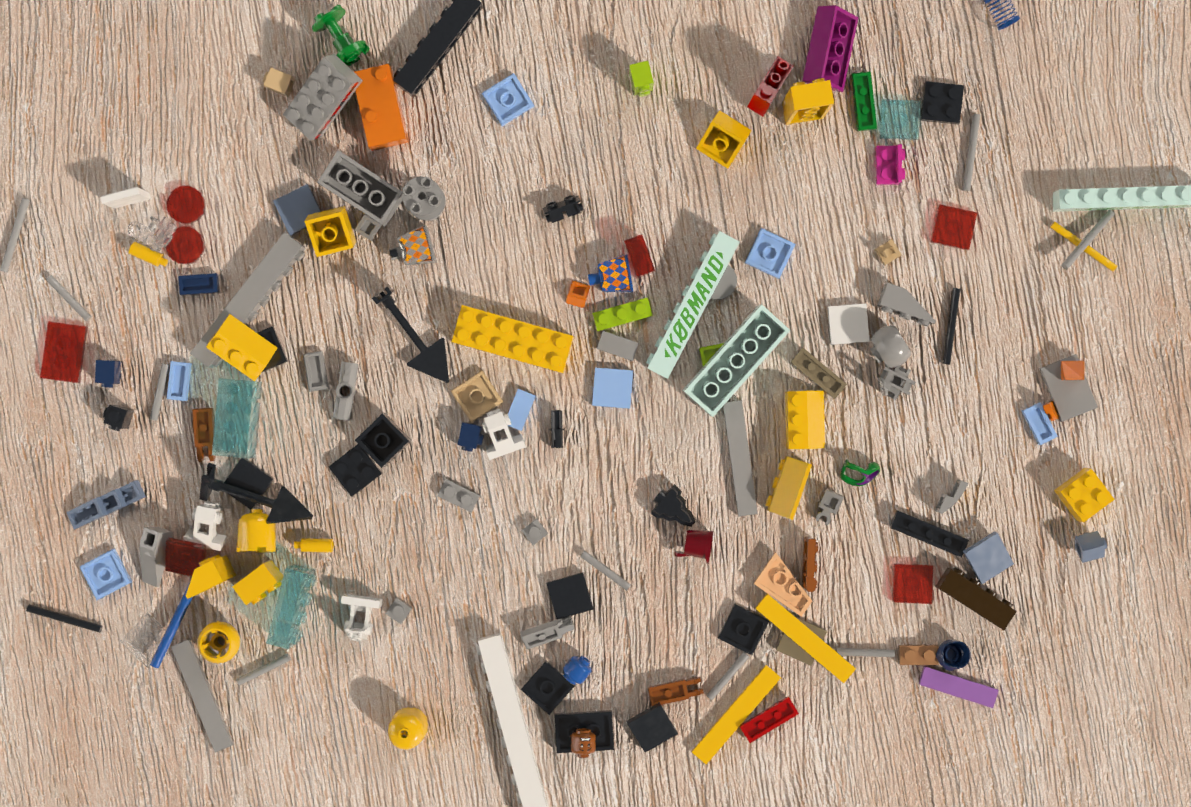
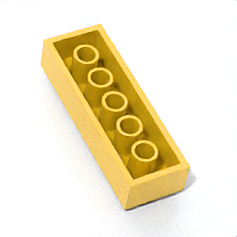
M462 305L451 342L564 374L574 336Z

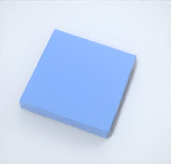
M514 73L482 93L501 126L506 125L534 107V104Z
M761 228L744 263L780 279L796 244Z
M595 368L592 406L630 409L633 370Z
M115 548L79 566L96 600L132 583Z

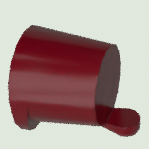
M687 530L684 552L675 551L674 555L676 557L694 556L706 559V564H709L714 531Z

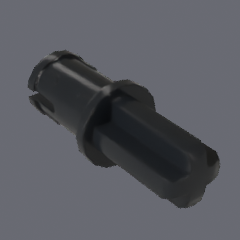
M552 410L551 428L549 429L551 431V448H563V431L565 428H563L562 410Z

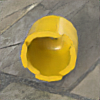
M251 509V513L244 514L239 519L236 552H276L275 523H266L269 514L263 513V509Z
M415 707L401 708L394 714L388 725L389 740L399 749L408 750L415 748L421 743L428 732L427 717L421 710Z

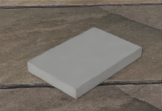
M1077 354L1039 368L1060 422L1098 408L1085 374L1084 380H1061V361H1079Z

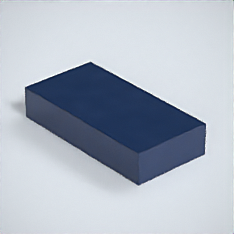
M217 273L178 276L180 295L219 293Z

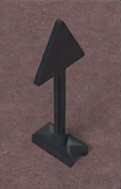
M390 285L385 288L386 295L383 291L380 293L382 298L378 294L373 296L372 299L376 304L382 302L385 308L391 311L421 352L407 362V366L445 383H449L445 339L442 337L427 347L395 305V300L391 296L394 290Z
M208 463L207 474L202 475L200 500L207 502L212 490L270 507L272 509L267 518V524L313 518V514L284 486L281 487L277 498L273 500L215 479V464Z

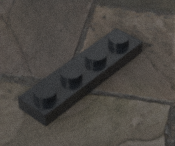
M896 510L889 527L961 558L969 542L966 538Z

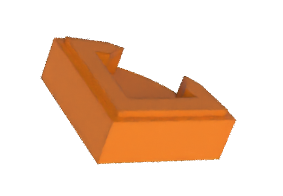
M1053 401L1045 403L1043 409L1049 415V419L1051 421L1059 419Z

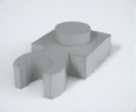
M826 488L818 507L822 508V511L817 513L816 521H819L821 516H826L825 524L828 525L831 521L830 513L837 514L844 496Z

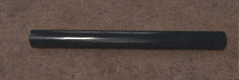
M953 288L943 357V364L950 365L960 297V289Z
M29 604L26 609L27 612L99 633L102 631V625Z

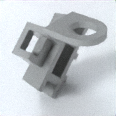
M900 366L895 367L894 370L885 367L881 376L877 378L882 395H887L894 400L897 399L900 392L910 395L911 392L909 390L916 383L907 378L911 370H906Z

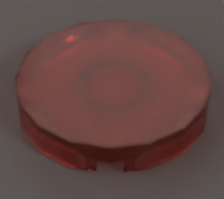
M188 185L173 189L166 202L169 215L177 222L183 224H192L198 221L204 215L206 209L202 193Z
M181 226L169 233L165 248L173 261L189 265L198 261L201 255H203L205 242L203 236L197 230Z

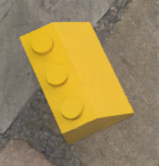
M231 314L228 315L206 345V348L253 381L258 378L278 348Z
M786 391V449L825 448L824 391Z
M788 456L780 460L778 470H780L779 476L775 477L772 483V488H774L773 494L768 496L765 506H768V511L791 520L794 519L812 464Z
M218 554L199 562L200 567L194 569L186 597L187 599L194 597L237 576L227 555L221 557Z

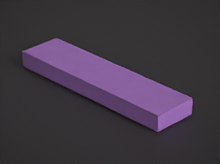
M924 666L918 683L919 685L990 708L994 707L999 692L996 688Z

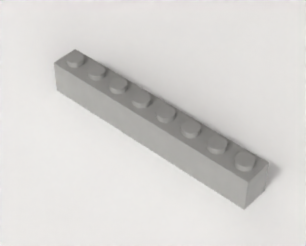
M284 232L190 354L208 368L217 367L223 359L206 348L207 343L229 314L245 325L249 321L252 322L258 315V309L261 306L264 307L270 300L269 295L279 289L282 284L280 281L283 277H287L292 272L294 263L296 261L299 262L304 257V250L306 248Z

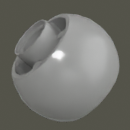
M896 326L882 327L872 336L871 341L874 347L870 350L878 363L884 361L887 367L892 368L904 364L909 359L911 351Z

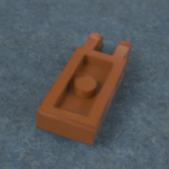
M213 408L193 409L194 444L197 461L203 462V447L208 446L209 460L215 461Z
M805 537L803 545L802 587L808 592H814L817 585L814 573L817 572L815 553H818V542L812 537Z
M700 677L687 680L681 679L647 687L651 706L659 702L661 705L703 694V689L700 688L687 691V685L701 682Z

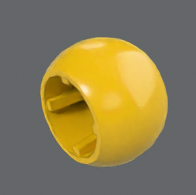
M212 622L206 625L200 632L197 640L198 650L202 657L211 663H225L231 660L239 650V633L234 626L227 622ZM211 633H215V635L212 636L211 641H209V635ZM219 636L224 638V645L218 643L217 639Z

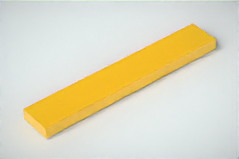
M768 593L755 607L756 610L841 682L845 683L856 670L853 665Z
M766 664L691 752L707 765L781 677Z

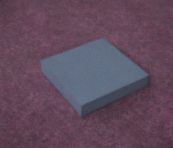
M308 184L273 200L290 236L306 229L304 221L308 215L321 212Z
M995 531L963 551L981 584H984L1014 564L999 534Z

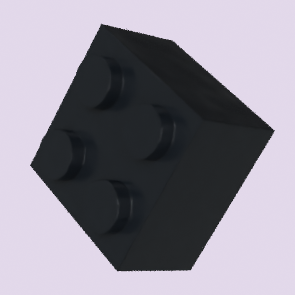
M382 413L355 439L381 468L386 467L412 441L386 413Z

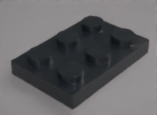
M612 710L554 714L557 753H572L571 734L579 728L591 729V732L595 734V751L614 750Z

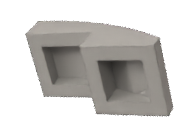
M957 479L950 496L946 494L941 495L935 511L942 514L951 508L962 496L969 483Z

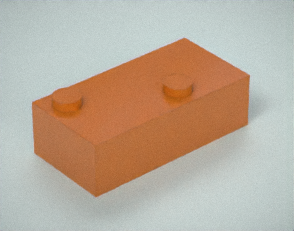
M384 64L355 71L354 73L363 80L355 92L370 150L375 151L409 143L390 65Z

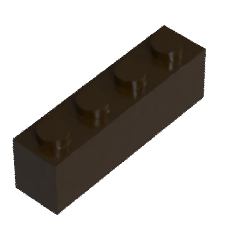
M947 567L935 587L1000 629L1005 630L1017 612L1012 608L1013 604L1004 598L1000 601L996 598L997 594L988 588L983 590L979 587L981 583L975 579H966L963 577L965 573L956 567L953 570Z

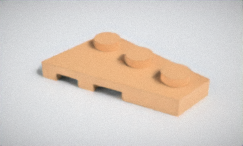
M774 552L754 581V584L802 617L812 600L777 553Z

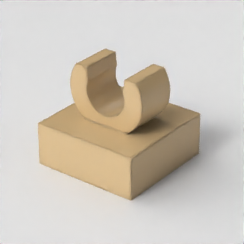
M893 239L874 249L884 266L902 256Z

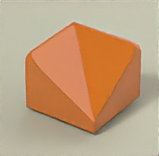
M1061 361V380H1084V361Z

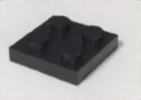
M926 81L924 83L920 121L960 124L964 85Z
M359 444L328 466L351 497L383 474Z

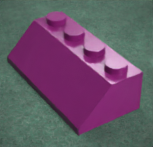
M837 5L817 7L802 82L810 84L815 79L824 78L825 81L830 80L832 91H844L859 17Z

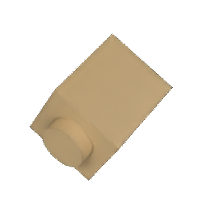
M270 67L269 72H266L263 82L268 90L289 97L295 79L289 74Z

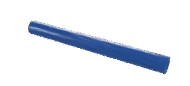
M189 584L150 663L152 667L159 669L193 597L189 599L186 597Z

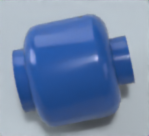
M582 655L581 657L572 656L563 667L564 678L573 685L576 683L582 684L592 672L589 666L590 661Z

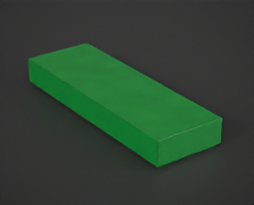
M871 71L852 73L851 82L857 132L876 130L877 121Z

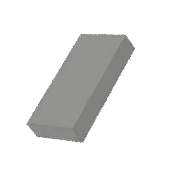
M603 331L597 349L633 361L639 343Z
M323 351L303 354L309 392L329 389Z

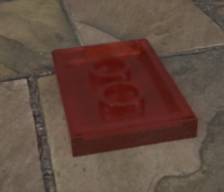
M48 321L40 378L80 383L88 327Z

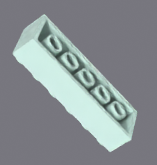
M762 304L758 305L682 391L706 413L714 417L789 333L790 329Z

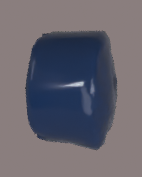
M957 640L944 641L936 653V659L939 664L948 671L965 667L971 657L968 646Z

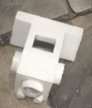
M500 409L486 413L488 417L484 418L485 422H482L485 433L490 434L493 444L486 446L489 460L526 447L522 433L512 436L508 425H511L508 414H505L504 411L501 412ZM504 429L507 437L497 440L494 432Z
M207 501L194 508L192 513L194 529L189 528L183 537V544L221 551L226 543L227 536L216 533V524H220L222 519L221 511L223 507H220V503ZM201 523L209 525V532L201 530Z
M352 594L342 595L341 604L351 606L350 619L346 620L344 624V632L350 637V640L360 642L362 639L367 640L368 635L372 634L373 624L370 623L372 608L379 609L382 606V598ZM356 611L366 612L364 623L355 622Z

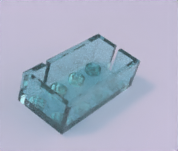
M219 378L212 455L256 458L260 403H257V399H261L262 382Z
M295 564L285 569L266 644L290 649L297 642H300L302 637L300 626L302 623H305L307 618L305 609L312 599L310 590L311 586H315L317 580L316 570Z

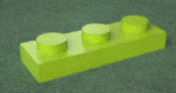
M648 297L592 313L597 332L653 316Z

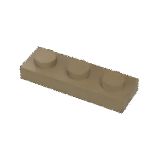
M803 347L790 361L791 364L833 399L847 385Z

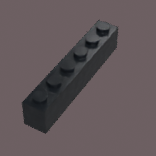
M452 0L451 6L449 8L446 7L442 11L441 19L431 25L430 33L427 37H423L417 44L418 48L414 54L410 53L404 67L402 69L399 68L395 72L393 81L398 87L413 98L417 95L483 9V5L479 0Z

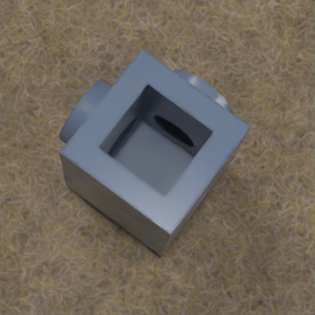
M1098 531L1088 532L1075 537V550L1082 563L1105 557L1107 543L1104 537L1101 538Z

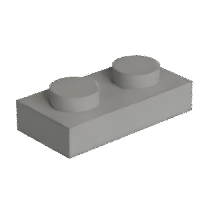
M445 479L437 495L471 513L480 497L479 494L448 479Z

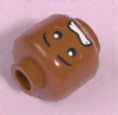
M579 728L571 734V751L577 754L578 758H588L589 754L595 752L596 736L591 732V729Z

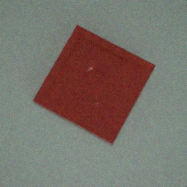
M940 204L937 210L931 243L968 251L977 212Z
M168 537L166 540L165 571L192 576L194 569L200 567L199 562L205 560L206 545Z
M894 563L892 602L932 604L933 565Z

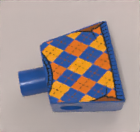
M628 255L598 264L599 273L588 274L589 285L601 284L602 292H633Z

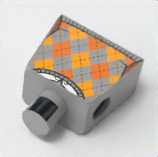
M426 225L398 237L399 247L389 249L391 259L403 258L405 265L437 262L430 233Z

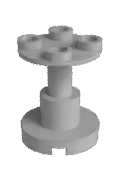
M420 176L411 179L403 187V203L416 218L423 221H432L441 216L446 206V197L435 181L429 177Z

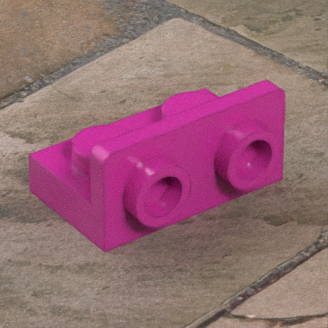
M897 144L896 146H876V185H899L905 179V168H902V161L905 160V149H902V144Z

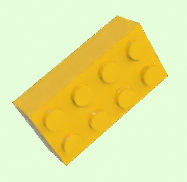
M824 78L813 80V83L805 84V82L794 83L782 101L785 124L789 125L823 119L834 105L830 80L825 81Z

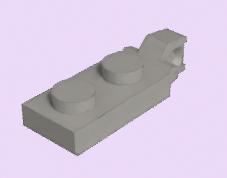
M570 616L521 631L520 634L526 649H531L563 638L562 635L574 630L575 627Z

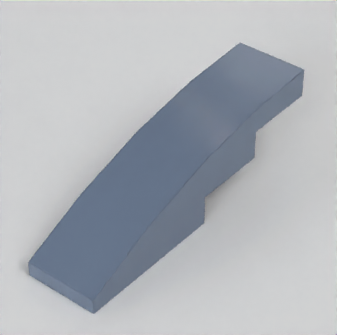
M135 480L66 513L75 530L133 504L146 496L139 480Z

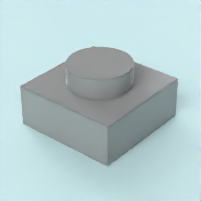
M364 214L355 231L372 241L382 225Z
M537 518L521 530L532 545H535L548 534Z
M396 597L385 614L402 624L413 607Z

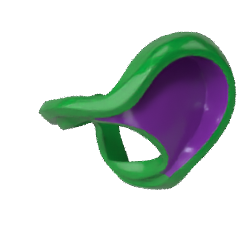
M846 459L841 469L840 478L852 486H864L879 474L880 466L876 462H871L865 470L860 466L849 463V460ZM846 467L859 471L863 478L855 480L844 475Z

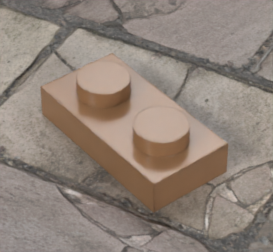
M899 645V665H939L936 659L938 645Z

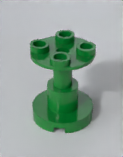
M336 5L330 12L326 14L320 13L314 18L315 23L312 26L313 32H321L328 29L334 38L333 45L338 51L336 56L349 67L360 60V54L366 55L370 48L364 40L354 42L349 33L344 34L337 22L345 15L346 11L341 5Z

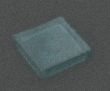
M882 99L880 139L918 140L921 101Z

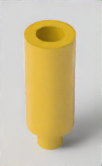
M135 241L129 248L130 255L157 267L162 265L165 267L168 264V260L163 258L162 253Z
M302 538L301 541H294V549H301V552H333V539Z

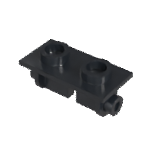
M570 195L565 197L564 201L558 203L554 201L546 204L543 211L544 214H548L545 215L547 222L554 223L564 219L562 213L566 211L568 217L580 214V211L584 209L582 204L579 203L581 202L579 196Z

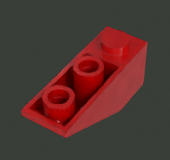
M777 56L747 108L764 117L794 65Z

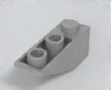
M891 283L884 284L877 306L882 307L881 311L892 314V312L899 313L900 318L906 320L913 318L918 320V324L927 327L929 324H935L936 321L907 289Z
M144 527L139 545L142 582L155 587L160 586L174 532L161 527Z

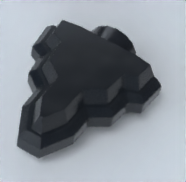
M675 484L667 492L662 489L653 500L656 506L650 514L656 518H664L667 521L676 520L681 525L692 527L696 522L692 512L686 508V500L681 496L682 491Z

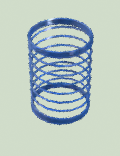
M984 0L985 4H986V3H989L990 1H992V0ZM997 0V1L993 2L992 4L988 5L987 7H990V6L994 5L995 3L999 2L1000 0ZM1001 3V4H999V5H997V6L991 8L989 11H991V10H993V9L999 7V6L1002 5L1003 3ZM1002 7V8H1000V9L994 11V12L991 13L990 15H992V14H994V13H996V12L1002 10V9L1005 8V7ZM1004 11V12H1002V13H1000V14L994 16L993 18H996V17L1000 16L1001 14L1005 13L1006 11ZM1012 11V12H1010L1009 14H1007V15H1005V16H1003V17L997 19V20L994 21V22H997V21L1003 19L1004 17H1006V16H1008V15H1010V14H1012V13H1016V14H1017V12H1013V11ZM1014 14L1009 19L997 24L998 30L1017 22L1020 19L1019 15L1015 16L1016 14Z

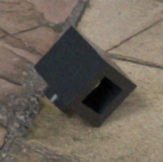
M109 405L104 410L103 423L108 424V428L115 431L129 429L134 410L119 405Z

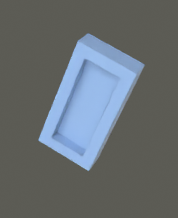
M171 361L167 399L188 401L192 363Z
M521 389L517 390L508 412L511 425L508 426L520 431L523 430L536 395Z
M1041 402L1022 410L1038 445L1058 437Z

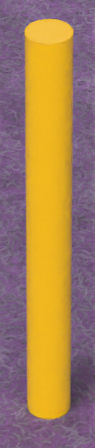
M1055 221L1050 226L1051 229L1075 246H1078L1082 241ZM1088 245L1084 250L1085 253L1112 272L1117 268L1115 263Z

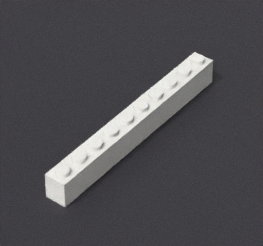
M502 633L479 638L476 649L478 655H482L483 662L481 663L483 674L487 673L488 681H486L488 692H492L493 699L491 700L493 711L497 710V727L499 730L502 729L503 732L501 741L503 748H507L508 755H506L507 764L509 767L512 766L513 774H511L513 785H517L519 791L516 792L517 801L519 804L522 803L523 807H549Z

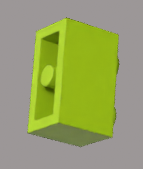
M649 61L629 65V76L634 96L639 95V97L649 95L653 91L654 86Z

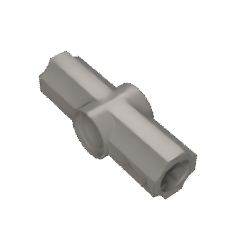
M341 362L333 414L335 419L350 421L353 398L356 393L355 385L359 364ZM344 386L350 388V394L346 397L342 395L341 391Z

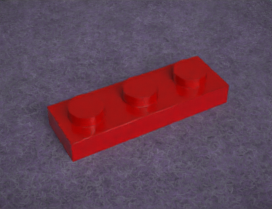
M789 696L741 724L740 728L749 743H752L799 713Z

